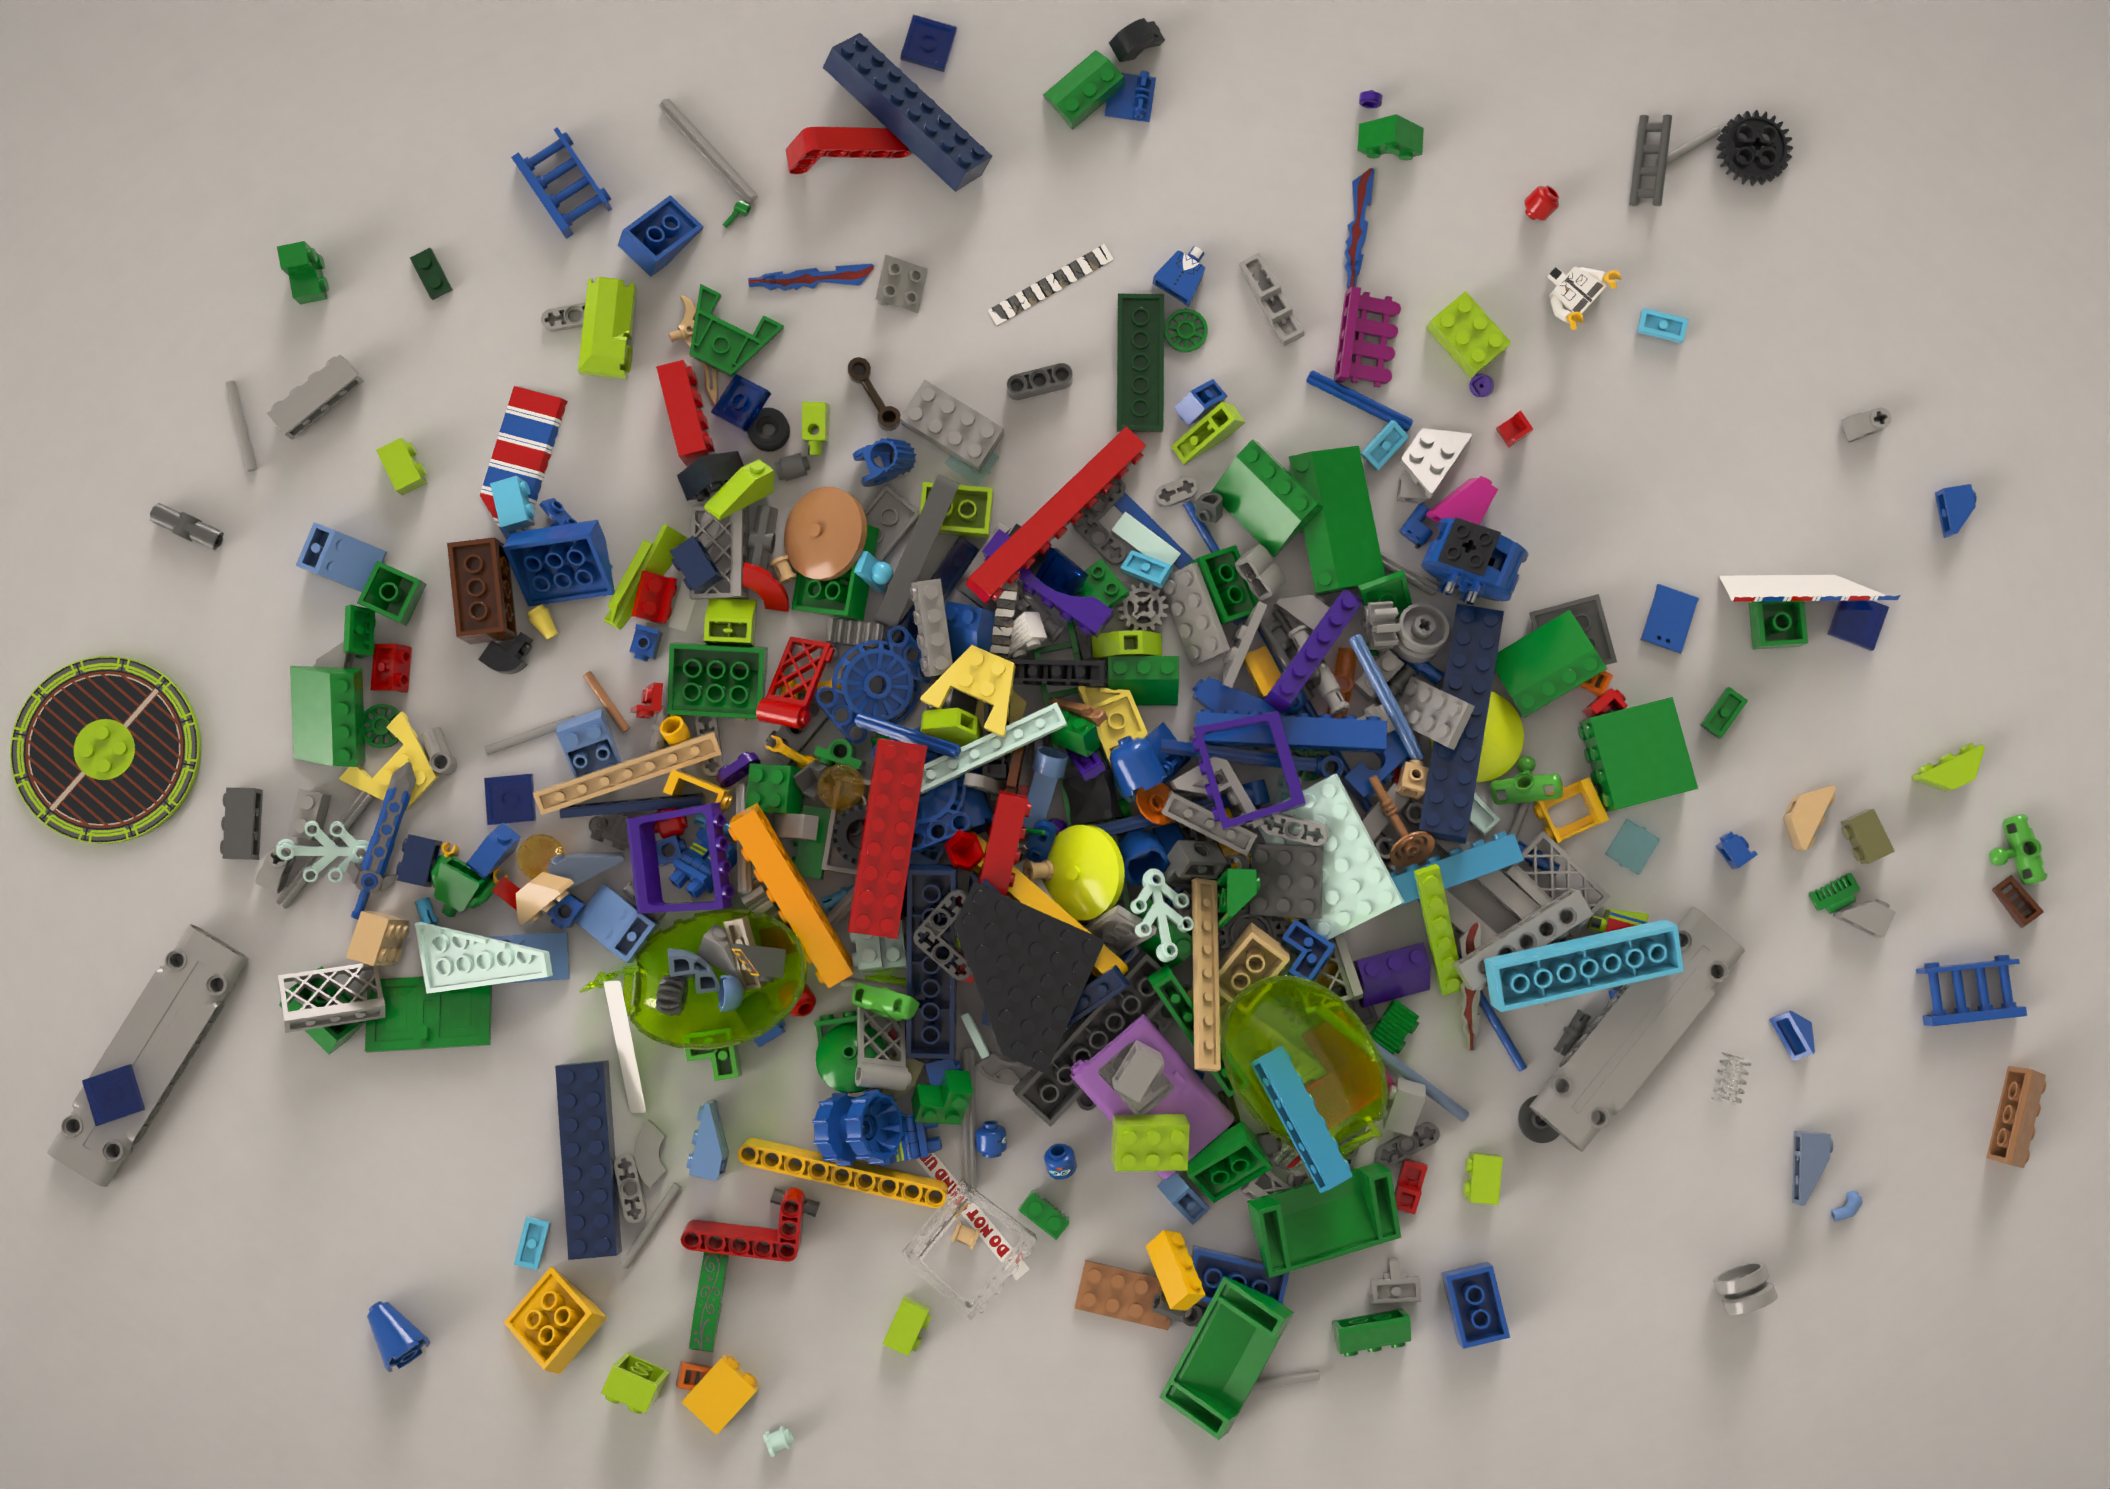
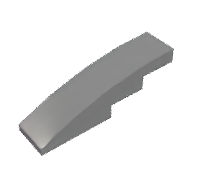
M1260 253L1240 262L1239 266L1255 298L1283 346L1303 337L1304 330L1293 315V309L1281 292L1280 284Z

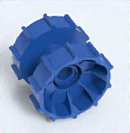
M880 1090L864 1091V1095L855 1098L848 1096L847 1092L832 1093V1097L825 1101H819L820 1106L816 1112L815 1119L812 1120L815 1137L813 1144L817 1145L820 1153L823 1155V1161L836 1162L837 1166L853 1165V1161L857 1159L867 1160L869 1164H884L886 1159L898 1154L897 1149L900 1145L901 1137L904 1136L901 1119L903 1112L899 1111L897 1104L893 1100V1095L882 1094Z

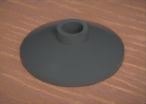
M1535 1095L1528 1098L1519 1109V1128L1529 1140L1536 1143H1548L1555 1140L1560 1134L1544 1120L1540 1123L1536 1122L1535 1117L1537 1114L1529 1108L1530 1104L1538 1096Z

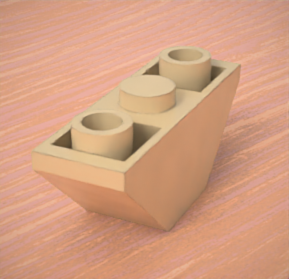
M1833 785L1793 797L1783 819L1794 850L1806 851L1811 848L1815 841V836L1813 835L1816 829L1820 828L1826 818L1824 813L1836 798L1834 792L1837 787Z
M542 872L516 893L519 925L522 926L527 921H530L531 924L543 915L540 912L541 910L546 913L556 905L553 901L554 899L559 902L569 894L567 889L574 882L568 878Z

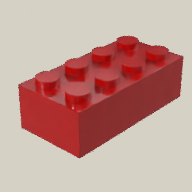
M684 360L656 366L678 456L686 466H689L700 457L712 455L711 452L715 451L712 438L706 433V430L709 429L707 417L704 416L703 411L700 409L704 407L701 394L695 388L698 385V380L692 367L687 366Z

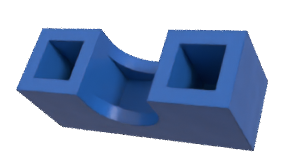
M1394 730L1387 736L1386 750L1383 753H1375L1381 762L1380 769L1371 770L1362 762H1359L1341 780L1343 786L1359 802L1364 797L1369 800L1375 794L1368 780L1370 777L1377 775L1380 782L1385 785L1394 776L1392 771L1397 766L1401 769L1406 761L1409 762L1411 760L1399 735Z

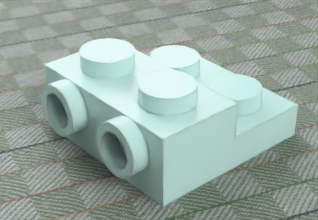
M900 920L897 939L850 932L851 944H856L857 951L852 953L853 966L858 967L860 974L907 967L902 920Z

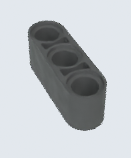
M1059 363L1014 374L1007 381V393L1014 400H1022L1068 388L1072 383V369L1068 364ZM1059 372H1065L1068 374V378L1061 381L1056 378V375ZM1041 377L1045 379L1046 383L1043 386H1037L1033 381ZM1015 383H1020L1023 385V389L1015 392L1011 389V386Z

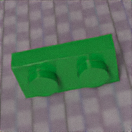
M1727 687L1700 726L1718 739L1722 738L1748 700L1732 688Z

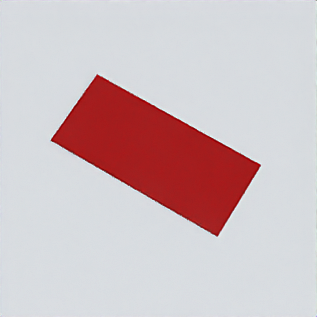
M503 876L492 889V892L517 911L516 893L520 888Z

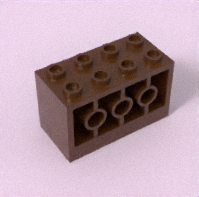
M495 537L447 543L456 637L469 644L517 638L510 563L503 549L504 544Z

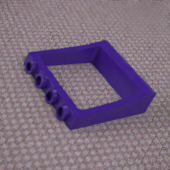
M1278 711L1193 727L1196 737L1191 739L1195 753L1200 751L1202 761H1199L1198 764L1201 775H1207L1209 784L1205 785L1208 799H1214L1216 807L1211 808L1215 822L1220 821L1223 831L1305 806L1306 802ZM1268 725L1291 799L1235 818H1228L1204 736L1228 730Z
M720 803L626 819L637 914L732 908L731 898L734 896V888L729 883L731 863L726 858L729 842L723 832L726 818L721 812ZM703 813L706 818L715 900L665 903L662 898L654 824L661 820Z

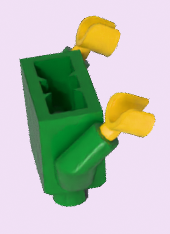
M445 842L442 845V852L444 854L440 855L431 871V878L435 888V899L445 903L442 913L448 917H455L457 911L464 912L469 908L474 909L493 895L492 889L500 881L497 875L502 869L494 871V879L492 881H489L490 876L483 879L469 868L466 863L455 858L459 853L457 845H454L452 851L448 852L451 844Z

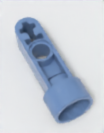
M1047 746L1037 748L1032 764V769L1035 773L1028 794V803L1032 805L1029 818L1024 817L1022 826L1033 829L1036 822L1046 820L1058 778L1064 776L1069 756L1065 752Z

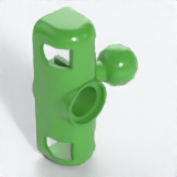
M1523 756L1517 763V768L1521 773L1516 775L1515 778L1493 780L1490 784V792L1496 805L1529 803L1562 797L1563 783L1560 775L1556 773L1532 775L1536 767L1535 760L1530 756ZM1553 785L1554 794H1545L1544 786ZM1505 790L1507 799L1499 800L1496 791Z
M2024 814L2006 818L2002 823L2010 849L1994 848L1990 851L1989 860L1996 866H2002L2007 863L2008 859L2014 858L2022 883L2030 885L2045 881L2048 875L2044 872L2042 866L2044 864L2041 856L2042 846L2035 839L2032 828H2029L2027 822L2029 818ZM2015 823L2017 832L2009 833L2008 824ZM2024 844L2029 847V854L2024 852ZM2030 868L2033 877L2026 879L2023 876V870Z
M858 982L852 993V1001L856 1006L871 1010L883 1017H891L895 1021L911 1019L920 1004L914 998L897 993L889 988L882 986L878 988Z

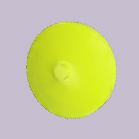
M1492 691L1476 783L1496 779L1509 771L1518 760L1524 743V730L1518 712L1508 700ZM1429 738V744L1432 751L1434 740Z
M1074 825L1061 831L1055 837L1046 859L1050 860L1053 864L1054 873L1050 881H1044L1045 887L1052 899L1075 920L1096 919L1115 906L1123 890L1125 870L1121 852L1113 838L1099 827L1093 825Z

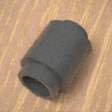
M801 453L781 458L779 462L774 463L780 481L784 479L789 481L806 476L807 470H810L807 456L802 457Z

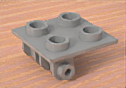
M885 255L875 298L879 300L878 304L887 306L888 303L918 313L927 268Z

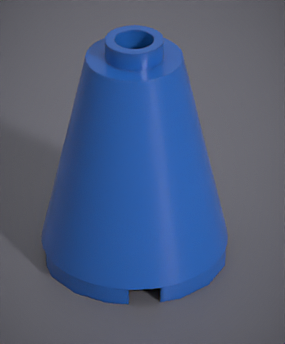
M379 1301L369 1308L370 1313L367 1315L387 1371L392 1372L391 1367L397 1366L400 1369L423 1353L421 1348L424 1344L427 1348L430 1345L429 1339L389 1302L382 1303V1301Z

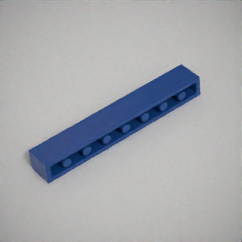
M1201 709L1200 712H1196L1194 727L1260 715L1262 712L1249 711L1248 714H1238L1236 710H1225L1224 713H1215L1213 709ZM1279 712L1290 749L1383 753L1386 750L1387 721L1381 720L1380 717L1370 716L1366 717V720L1357 719V716L1345 715L1343 719L1333 718V715L1321 714L1317 718L1309 717L1307 713L1286 716V713L1281 714ZM1268 725L1228 730L1204 736L1206 745L1275 748Z

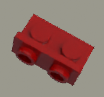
M642 571L631 616L653 623L666 624L672 612L671 603L677 591V579Z
M396 643L375 644L370 690L408 693L412 653L410 646Z
M653 682L646 686V690L642 691L641 703L645 705L632 707L630 713H636L637 718L650 719V717H654L655 714L661 712L663 683Z
M1611 688L1598 696L1582 712L1589 718L1593 715H1603L1610 708L1613 711L1625 709L1628 705L1624 702L1626 700L1625 696L1616 689L1614 691Z

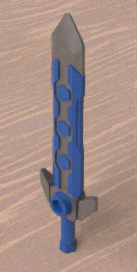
M407 762L392 774L373 836H371L361 865V871L352 861L348 865L347 872L352 883L356 884V887L361 890L355 909L351 914V917L358 920L361 911L365 910L370 893H377L379 890L382 892L395 883L396 874L384 877L383 875L385 874L404 812L407 809L416 783L410 762Z

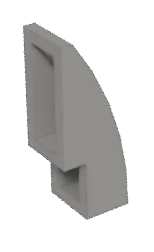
M774 814L772 827L780 839L816 840L819 817L806 814Z

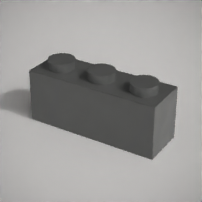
M226 787V793L223 795L225 816L221 821V827L224 831V838L220 843V852L223 854L222 859L259 860L262 789Z

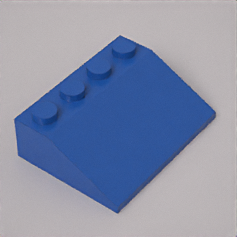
M598 520L513 532L503 546L528 607L614 595L615 593L606 539Z

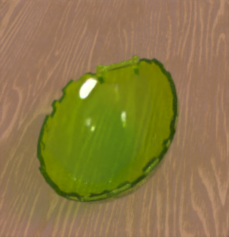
M728 908L694 914L695 917L674 921V925L665 930L659 929L646 939L648 942L636 954L637 965L622 968V975H624L623 997L627 1016H630V1021L636 1026L638 1031L650 1039L667 1046L682 1049L710 1050L743 1044L763 1035L783 1021L794 1009L802 995L807 977V958L801 941L783 922L763 912L761 914L752 912L749 909ZM748 916L756 946L786 949L783 978H774V982H766L767 985L762 988L745 990L741 1006L734 1011L720 1012L721 1008H718L720 1003L718 991L696 994L694 978L687 979L689 987L687 1003L679 1016L665 1015L657 1011L655 1002L658 986L660 985V980L665 975H669L667 949H683L697 955L703 936L715 923L725 929L724 921ZM708 963L714 970L719 983L722 979L720 976L729 975ZM634 976H636L633 1005L631 1006Z
M1276 975L1260 979L1248 985L1237 994L1229 1005L1222 1023L1220 1037L1222 1059L1227 1076L1236 1095L1259 1124L1261 1123L1276 1139L1280 1138L1288 1143L1290 1147L1296 1149L1250 1064L1259 1057L1283 1046L1284 1050L1289 1053L1291 1063L1296 1072L1301 1075L1306 1091L1313 1097L1318 1113L1325 1119L1330 1135L1337 1141L1343 1159L1347 1158V1154L1376 1137L1378 1139L1383 1136L1375 1122L1383 1119L1386 1104H1388V1085L1385 1067L1368 1029L1342 998L1330 989L1312 980L1291 975ZM1369 1126V1130L1340 1146L1341 1142Z

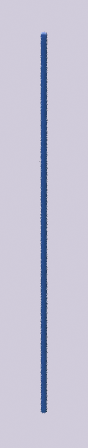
M1188 501L1183 506L1210 552L1219 551L1220 549L1205 523L1195 517L1193 503ZM1257 628L1258 633L1283 673L1285 671L1284 666ZM1310 700L1305 701L1303 708L1309 714V717L1319 718ZM1329 751L1331 755L1337 756L1342 760L1344 764L1342 774L1345 777L1351 769L1341 752ZM1365 797L1359 802L1365 813L1372 807L1370 801ZM1384 843L1385 847L1389 851L1388 845ZM1457 949L1459 959H1461L1462 956ZM1480 990V1007L1518 1071L1526 1069L1527 1065L1483 991Z

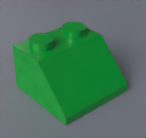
M377 561L357 604L407 626L427 584Z

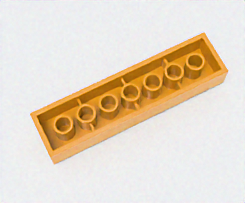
M755 803L733 816L729 823L731 828L728 829L731 837L735 842L739 840L743 847L741 849L742 855L747 862L751 861L755 867L753 872L760 883L764 881L768 888L766 890L768 898L772 903L776 902L780 908L778 913L782 921L790 924L792 928L790 932L797 944L801 942L805 949L803 955L809 964L813 963L817 969L815 974L820 983H825L829 989L853 975L854 966L852 958L829 923L759 804Z

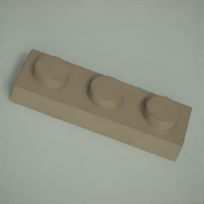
M748 916L724 921L738 977L744 991L766 986L765 981H759L760 976L749 973L732 950V944L756 946Z

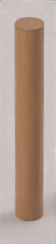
M589 671L584 674V679L622 734L627 732L630 727L592 672Z

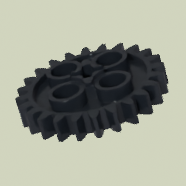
M1755 110L1752 116L1749 111H1746L1743 117L1737 114L1734 120L1730 119L1727 126H1724L1721 130L1722 134L1717 138L1721 143L1717 145L1716 149L1722 151L1717 156V159H1724L1720 167L1728 166L1729 169L1726 175L1733 172V180L1735 181L1738 177H1741L1743 185L1747 180H1750L1751 186H1754L1757 180L1760 185H1763L1766 179L1772 182L1775 176L1779 177L1782 174V170L1787 168V162L1792 158L1788 153L1793 150V146L1787 145L1792 140V137H1785L1789 129L1782 130L1780 127L1783 125V121L1776 124V116L1774 115L1771 119H1768L1766 111L1762 116H1759L1758 110ZM1739 133L1745 134L1747 140L1742 139ZM1762 134H1766L1770 141L1765 140ZM1739 155L1744 156L1747 162L1741 161ZM1762 156L1767 157L1770 163L1764 162Z

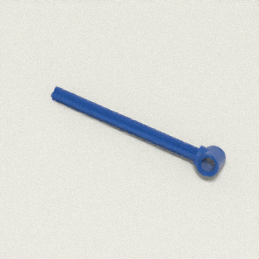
M1161 739L1159 753L1201 758L1200 751L1195 753L1193 744L1190 742ZM1206 745L1210 759L1218 757L1228 762L1281 768L1277 753ZM1292 755L1296 770L1314 772V776L1328 778L1337 773L1338 777H1340L1344 770L1342 760L1334 755H1316V758ZM1331 760L1335 765V769L1329 774L1325 770V764Z
M1265 779L1242 784L1254 806L1270 802ZM1227 793L1221 794L1224 808L1232 807L1226 796ZM1213 798L1195 801L1209 809L1216 807ZM1142 814L1093 826L1101 828L1112 836L1158 824L1149 821Z

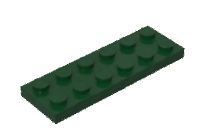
M1118 293L1117 432H1121L1125 427L1132 432H1163L1164 294Z

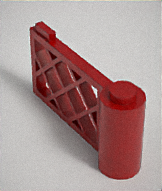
M796 637L789 638L766 698L761 699L758 703L756 715L760 722L797 729H804L810 723V704L826 663H831L835 653L831 643ZM795 645L803 646L804 650L795 656L792 655ZM817 649H824L822 655L813 660L811 653ZM808 656L811 662L799 668L796 662ZM794 664L796 671L785 677V669ZM814 667V675L805 681L802 674ZM799 676L802 683L791 689L788 682ZM785 685L788 691L781 696H776L777 689ZM805 688L807 693L804 700L796 699L794 694Z

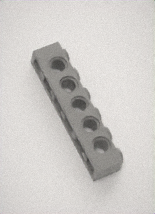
M1570 889L1452 965L1467 989L1480 991L1488 986L1486 972L1481 973L1479 968L1484 959L1499 956L1500 951L1504 948H1507L1509 954L1545 946L1554 939H1563L1569 934L1568 931L1575 926L1579 928L1589 921L1588 918L1594 914L1581 892L1577 889ZM1566 910L1568 918L1565 922H1562L1560 914ZM1546 922L1548 931L1542 935L1540 933V926ZM1526 935L1528 937V944L1522 948L1520 946V939Z

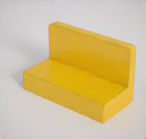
M1267 646L1247 652L1243 661L1261 699L1266 697L1281 676Z

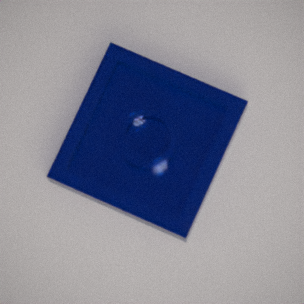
M913 14L900 59L944 72L956 36L957 27Z
M735 374L711 413L747 432L771 393L767 389Z
M1057 548L1051 549L1035 575L1046 586L1070 596L1078 594L1089 576Z
M1872 600L1839 601L1827 635L1873 651L1889 607Z
M533 774L484 778L487 825H498L502 822L508 824L536 821Z
M132 1064L82 1080L95 1126H100L145 1110Z

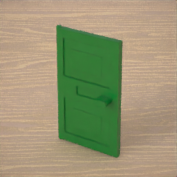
M424 976L380 979L385 1000V1018L366 1021V1053L491 1045L492 985L427 994ZM368 988L367 1000L377 999V993Z

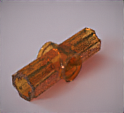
M1339 647L1333 675L1336 681L1339 678L1347 681V689H1340V693L1345 702L1349 703L1354 686V675L1358 658L1353 649ZM1328 705L1326 714L1331 715V709ZM1348 709L1333 716V718L1343 719V716L1347 715Z

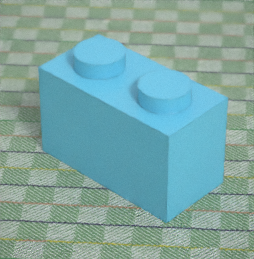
M513 476L490 483L500 528L507 532H512L535 525L533 517L536 516L533 505L529 502L530 488L526 481L518 476Z

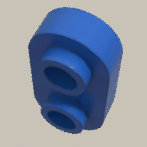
M1046 820L1036 822L1033 829L1044 830L1046 832L1045 836L1031 834L1025 849L1026 857L1034 863L1042 862L1048 858L1056 836V827Z

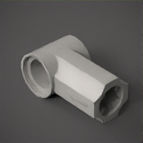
M436 727L424 731L420 736L430 758V767L442 775H451L457 768V761L450 752L442 729ZM443 758H447L446 767L440 769V761Z

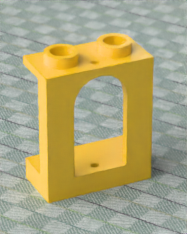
M1590 777L1564 787L1563 796L1558 799L1533 801L1535 805L1533 811L1545 826L1543 831L1555 843H1559L1566 838L1609 820ZM1580 793L1590 815L1563 827L1555 828L1547 810L1551 806Z

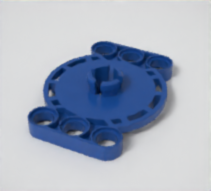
M902 626L891 627L886 634L887 641L868 640L856 644L847 650L839 659L834 669L832 687H820L815 693L817 704L851 743L860 744L864 742L868 734L867 729L861 728L862 736L859 739L853 740L850 736V730L856 726L854 720L858 713L884 721L889 719L891 723L898 724L914 709L920 693V682L930 683V679H924L921 675V649H919L916 640L908 630ZM895 630H901L904 634L903 641L900 643H895L892 640V633ZM877 644V648L864 650L862 646ZM883 644L887 645L888 650L884 649ZM910 648H915L918 651V658L915 661L907 659L906 653ZM856 649L859 653L854 655L849 661L846 660L850 653ZM844 664L845 667L842 671L841 679H837L839 669ZM874 676L883 678L882 692L873 693L869 688V682ZM837 684H840V690L837 689ZM824 690H829L832 693L833 698L828 704H824L820 700V694ZM913 690H915L914 698L911 704L909 705L908 703L912 698ZM840 708H844L847 711V718L843 722H839L835 718V712ZM904 709H907L902 716L895 719V716L900 714Z
M921 726L913 730L920 732ZM894 738L888 739V740H893V741H900V740H897V739H894ZM876 745L873 747L871 752L873 759L875 756ZM927 750L925 764L939 758L941 754L931 753L930 750ZM965 774L961 775L962 781H958L955 778L929 790L925 796L919 797L914 835H920L922 843L918 847H912V852H921L948 841L959 830L954 827V821L958 817H964L967 820L966 827L960 830L969 832L972 826L971 819L966 813L960 812L967 796V786L963 785ZM959 787H963L962 797L959 802L957 801ZM942 826L945 832L941 838H934L931 832L934 827Z

